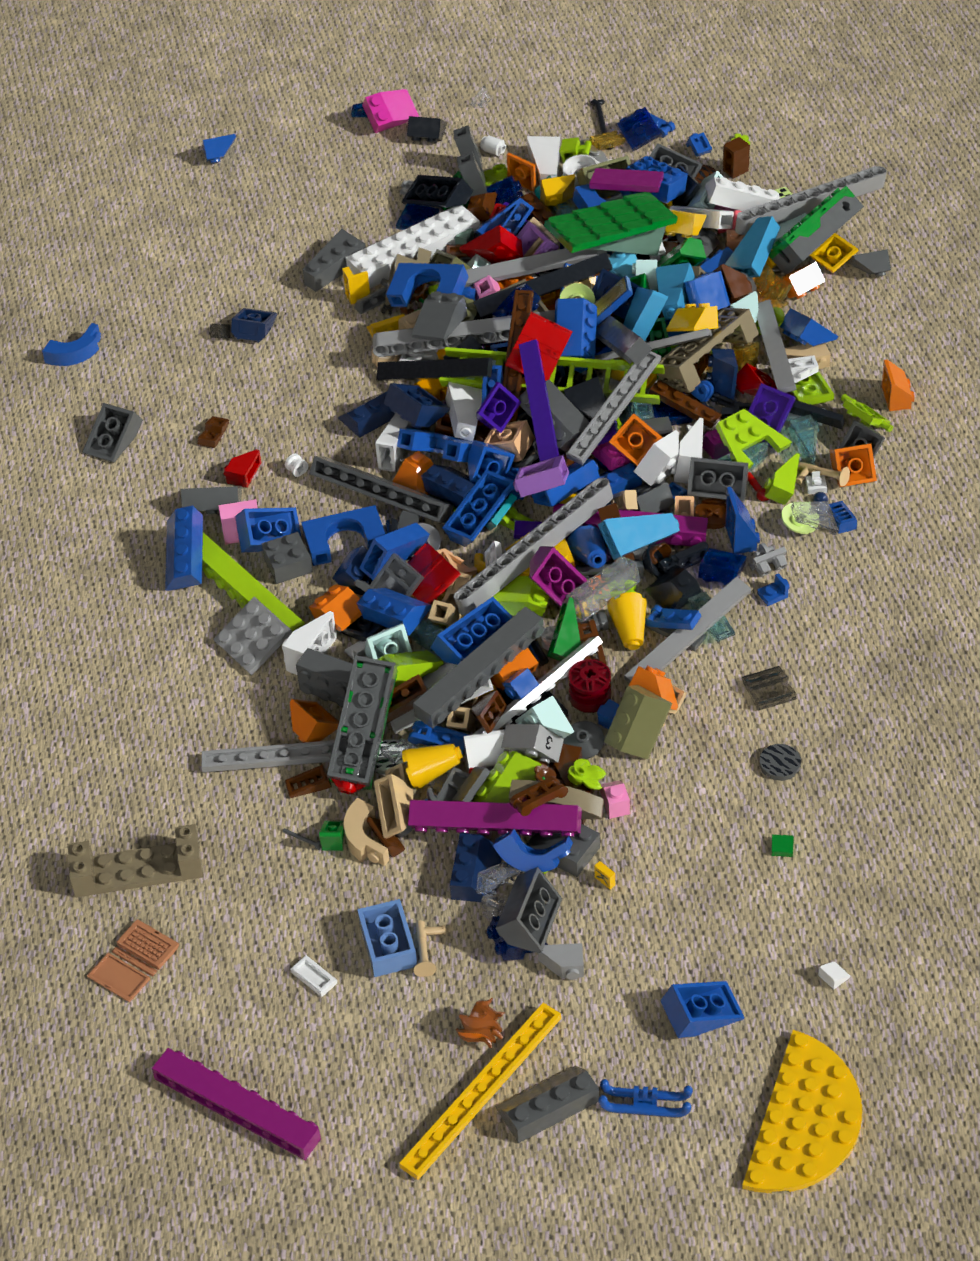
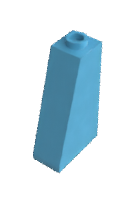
M772 216L757 218L725 265L739 272L746 273L750 278L760 277L780 230V226Z
M690 263L656 267L658 292L668 296L662 308L665 320L672 319L677 308H685V304L688 302L683 282L691 281L695 278Z
M637 287L623 325L645 341L668 296L655 290Z
M672 513L610 518L598 524L613 560L668 538L680 531L679 522Z

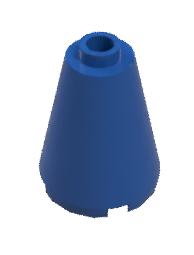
M581 525L570 533L567 542L574 559L593 568H600L606 563V542L598 527L594 525Z

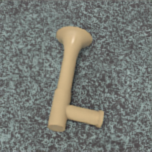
M800 462L798 470H801V472L797 476L795 483L801 485L808 473L820 471V475L839 480L840 486L843 487L849 480L850 470L848 467H844L842 471H835Z
M419 920L415 925L420 960L413 971L415 975L425 977L433 975L437 969L428 960L427 936L446 935L445 925L426 927L425 922Z

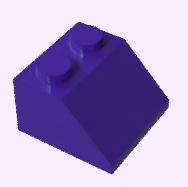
M496 382L476 412V417L487 428L502 433L521 404V401L502 384Z

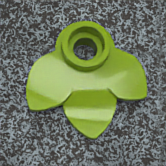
M497 164L492 169L484 171L486 186L502 182L507 178L508 172L505 164Z
M587 759L576 760L568 770L569 781L576 785L584 784L590 789L601 790L602 787L599 780L606 776V772L597 765H591Z

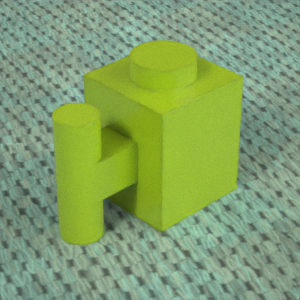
M579 137L563 139L559 150L562 162L564 163L572 156L589 155L592 142L586 141L585 145H581Z

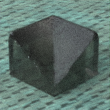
M210 324V337L234 338L231 332V324Z

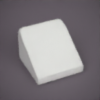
M835 961L819 967L818 976L832 989H836L850 978V975Z

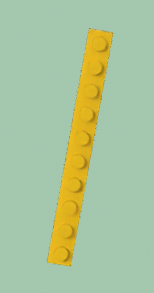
M543 1002L400 1161V1168L416 1180H419L561 1020V1013Z

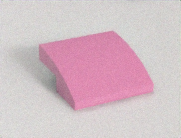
M256 499L218 505L225 545L239 542L235 516L243 509L258 508Z

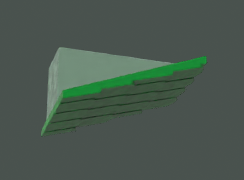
M641 192L623 196L622 199L602 202L598 206L572 210L569 214L549 217L548 220H545L544 227L570 253L594 249L658 256L666 226L677 223L678 217L650 192Z

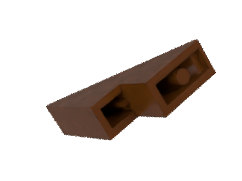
M563 744L559 762H550L548 767L555 771L556 778L560 781V784L593 794L594 789L587 788L584 784H573L568 779L569 768L573 766L576 760L582 759V747ZM581 819V824L584 825L586 819Z

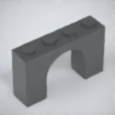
M469 125L453 130L454 140L461 155L457 157L458 167L464 181L474 190L471 196L487 193L482 157Z

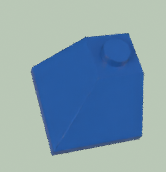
M231 134L203 140L202 148L206 161H210L211 164L220 162V159H223L234 143L236 135Z
M473 440L467 457L469 480L476 483L486 470L506 477L507 472L510 471L515 454L491 444Z

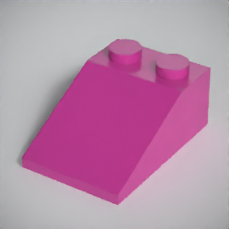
M407 89L379 92L365 97L362 104L375 133L407 123L409 116L419 117Z

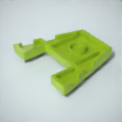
M745 409L723 419L716 425L724 446H727L730 451L729 456L731 460L748 463V469L754 463L743 451L766 439L776 452L779 453L792 444L788 438Z

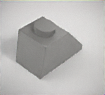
M582 943L545 945L543 951L538 953V961L560 978L575 980L579 977H584Z

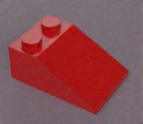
M501 225L459 247L460 251L473 258L478 254L491 264L523 257L522 240Z

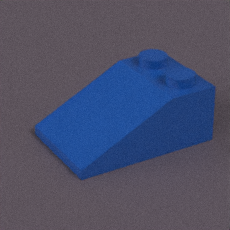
M727 487L725 527L733 553L740 554L757 551L760 536L758 532H755V520L750 517L749 511L731 487Z
M296 507L243 509L235 516L241 553L262 551L261 543L298 532L301 537Z
M727 981L672 984L660 1000L678 1038L695 1037L745 1018Z

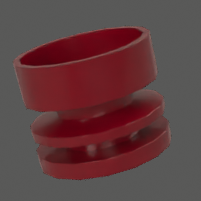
M595 659L578 661L571 667L568 677L571 705L584 713L597 712L601 705H604L609 699L611 700V671L609 667Z

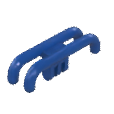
M602 1079L600 1082L601 1090L608 1095L634 1098L633 1105L609 1102L605 1095H601L598 1099L599 1105L609 1112L683 1117L688 1115L692 1108L690 1102H684L681 1108L657 1107V1100L684 1101L690 1098L693 1089L689 1085L685 1086L681 1092L659 1091L658 1087H653L652 1090H648V1087L643 1086V1089H639V1086H634V1089L613 1087L609 1085L607 1079Z

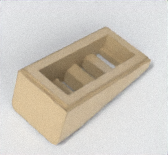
M624 490L614 494L611 504L616 502L618 509L621 510L638 509L636 490Z

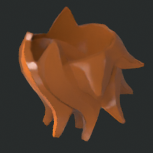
M493 998L477 1000L469 1016L459 1015L464 1028H456L455 1030L464 1041L484 1042L489 1048H493L492 1043H496L495 1036L502 1040L503 1036L500 1032L503 1029L497 1020L505 1012L495 1011L489 1007Z

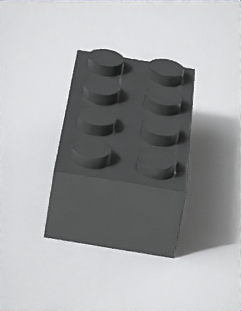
M307 648L296 663L299 688L305 694L318 696L324 701L329 700L343 707L353 664Z

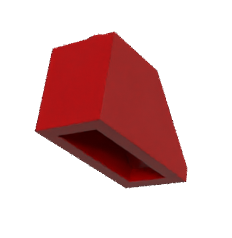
M256 449L232 458L224 468L226 483L248 488L262 463L260 450Z

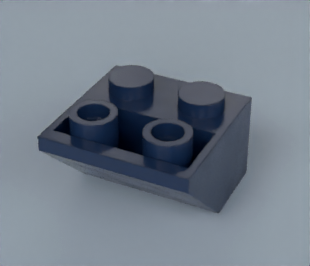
M363 545L347 554L332 577L337 584L347 586L355 594L362 596L365 594V591L355 586L354 581L359 579L368 584H371L373 581L359 569L368 551Z

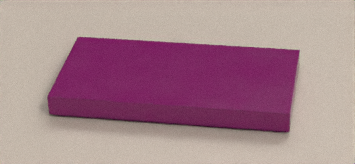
M595 168L589 188L657 193L664 178V172Z

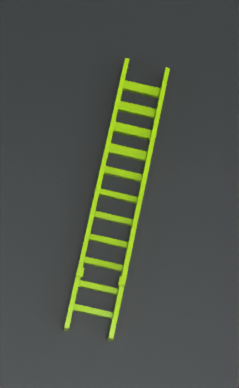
M445 347V353L448 357H460V359L492 358L496 360L495 365L502 366L504 361H506L507 352ZM560 356L557 365L570 366L567 387L557 388L565 395L564 389L572 387L575 367L588 368L586 381L592 379L593 368L606 369L603 390L606 398H608L613 390H609L611 371H625V376L634 363L631 362L629 364L624 360L614 359L599 360ZM658 364L652 373L664 374V365ZM557 365L549 379L553 384L555 380ZM440 377L439 379L441 386L448 387L449 382L482 389L483 378L471 380ZM646 379L641 386L640 394L636 393L630 401L660 405V396L645 394ZM522 384L521 393L527 389L526 384Z

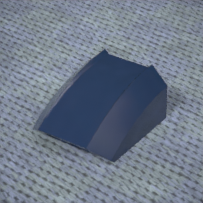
M243 308L232 318L231 332L238 340L246 339L259 343L271 330L277 313Z

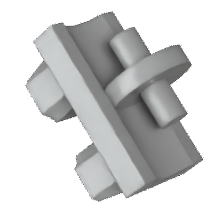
M765 543L759 544V551L754 552L756 557L753 558V564L750 565L752 571L756 570L763 577L771 573L772 570L769 566L771 563L774 564L777 571L786 568L788 563L785 558L787 552L785 547L774 550L773 546L767 547Z

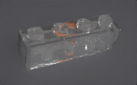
M622 556L566 595V599L571 597L574 600L576 618L585 621L605 607L609 599L612 597L614 599L618 598L620 594L625 593L638 584L641 579L636 561Z

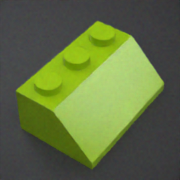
M504 751L499 755L496 765L490 770V774L477 791L472 802L509 803L511 780L536 781L534 768L542 764L517 751Z

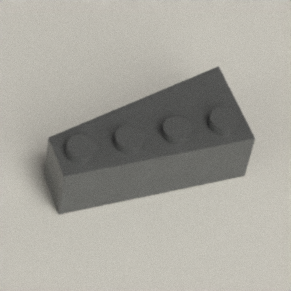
M341 229L302 269L304 284L317 292L343 275L342 268L347 267L346 257L365 249V243Z

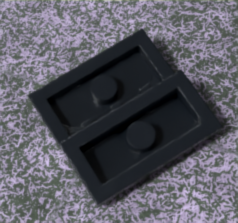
M599 377L564 389L565 396L589 422L607 400Z

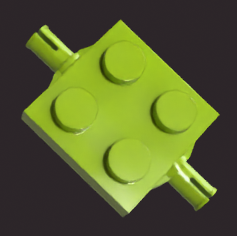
M847 394L842 395L841 401L844 402L842 406L847 409L849 415L859 417L861 419L860 422L868 427L872 425L878 429L882 427L887 432L892 431L893 425L890 424L891 421L866 404L857 402Z

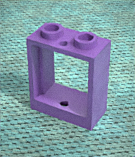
M530 221L526 223L516 236L522 240L523 257L538 237L543 240V243L533 255L556 251L559 248L552 239Z
M561 455L520 468L513 482L516 492H519L521 497H525L564 485L569 474L564 456Z

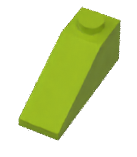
M796 453L771 478H767L764 484L766 498L782 505L787 504L794 494L800 454Z

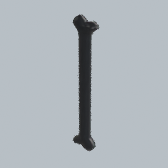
M593 99L591 105L595 107L603 141L600 148L601 150H612L614 145L609 142L601 107L605 101L603 99Z

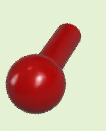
M748 472V482L757 492V499L768 501L769 499L765 497L766 489L762 488L751 472Z

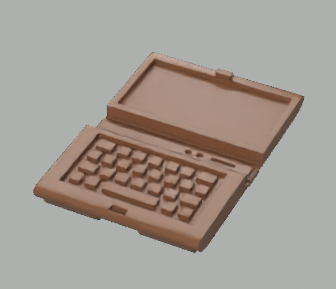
M137 919L119 938L117 946L111 952L153 977L157 970L175 953L179 943ZM109 952L87 975L91 980L128 1002L150 980L148 975Z

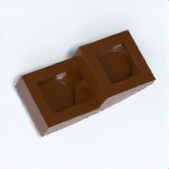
M212 416L205 423V431L198 437V445L215 448L229 425V419Z

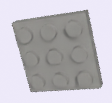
M253 597L213 640L247 672L253 675L283 644L284 640L288 639L293 631L257 598Z

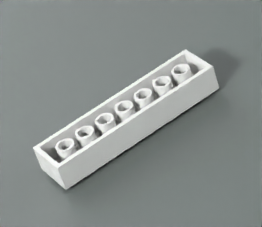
M463 205L454 206L346 257L347 267L349 266L353 275L367 271L369 287L373 288L379 285L383 278L389 280L391 263L397 254L413 259L419 247L431 251V257L437 249L446 252V245H455V236L470 228L476 230L480 227V220Z

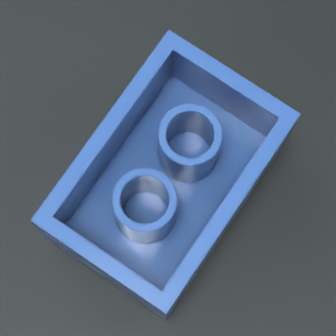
M400 899L357 909L359 924L374 977L414 968L417 965L415 947Z

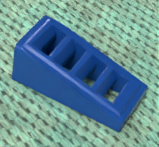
M843 501L824 505L838 534L857 529V519Z

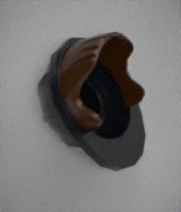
M666 543L651 544L643 552L642 561L644 569L657 579L665 574L659 568V563L664 558H669L672 552L671 547Z

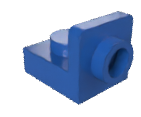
M704 132L700 134L694 133L689 136L686 146H691L696 157L712 151V147Z
M778 573L775 575L774 582L757 589V594L767 606H770L788 598L789 583Z

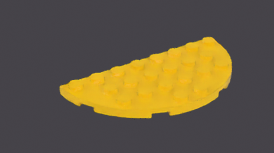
M792 1030L742 1184V1189L760 1193L788 1190L792 1192L812 1186L826 1179L837 1170L844 1160L849 1157L859 1137L862 1123V1101L855 1078L847 1065L833 1050L805 1033Z

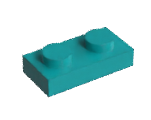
M511 493L504 499L486 523L485 527L491 531L499 524L516 501L517 497Z

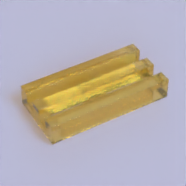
M617 131L591 136L589 139L598 150L625 144L626 140Z

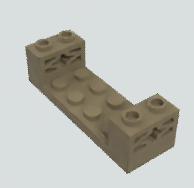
M723 308L718 312V328L710 329L712 337L679 344L661 359L658 364L664 365L665 373L658 374L660 381L681 392L690 393L694 391L695 387L701 383L694 366L699 361V358L709 353L711 348L721 342L749 344L759 334L750 309Z
M196 824L175 827L176 843L93 856L89 841L68 844L70 880L75 897L204 877L201 847Z

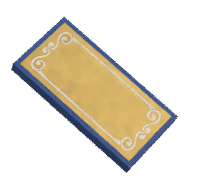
M626 275L594 303L597 306L596 327L633 295L630 279Z

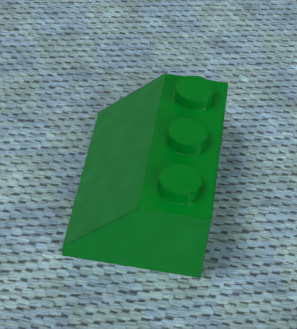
M692 237L684 239L680 245L674 247L671 252L661 257L657 262V267L690 263L691 267L699 265L707 259L702 240Z

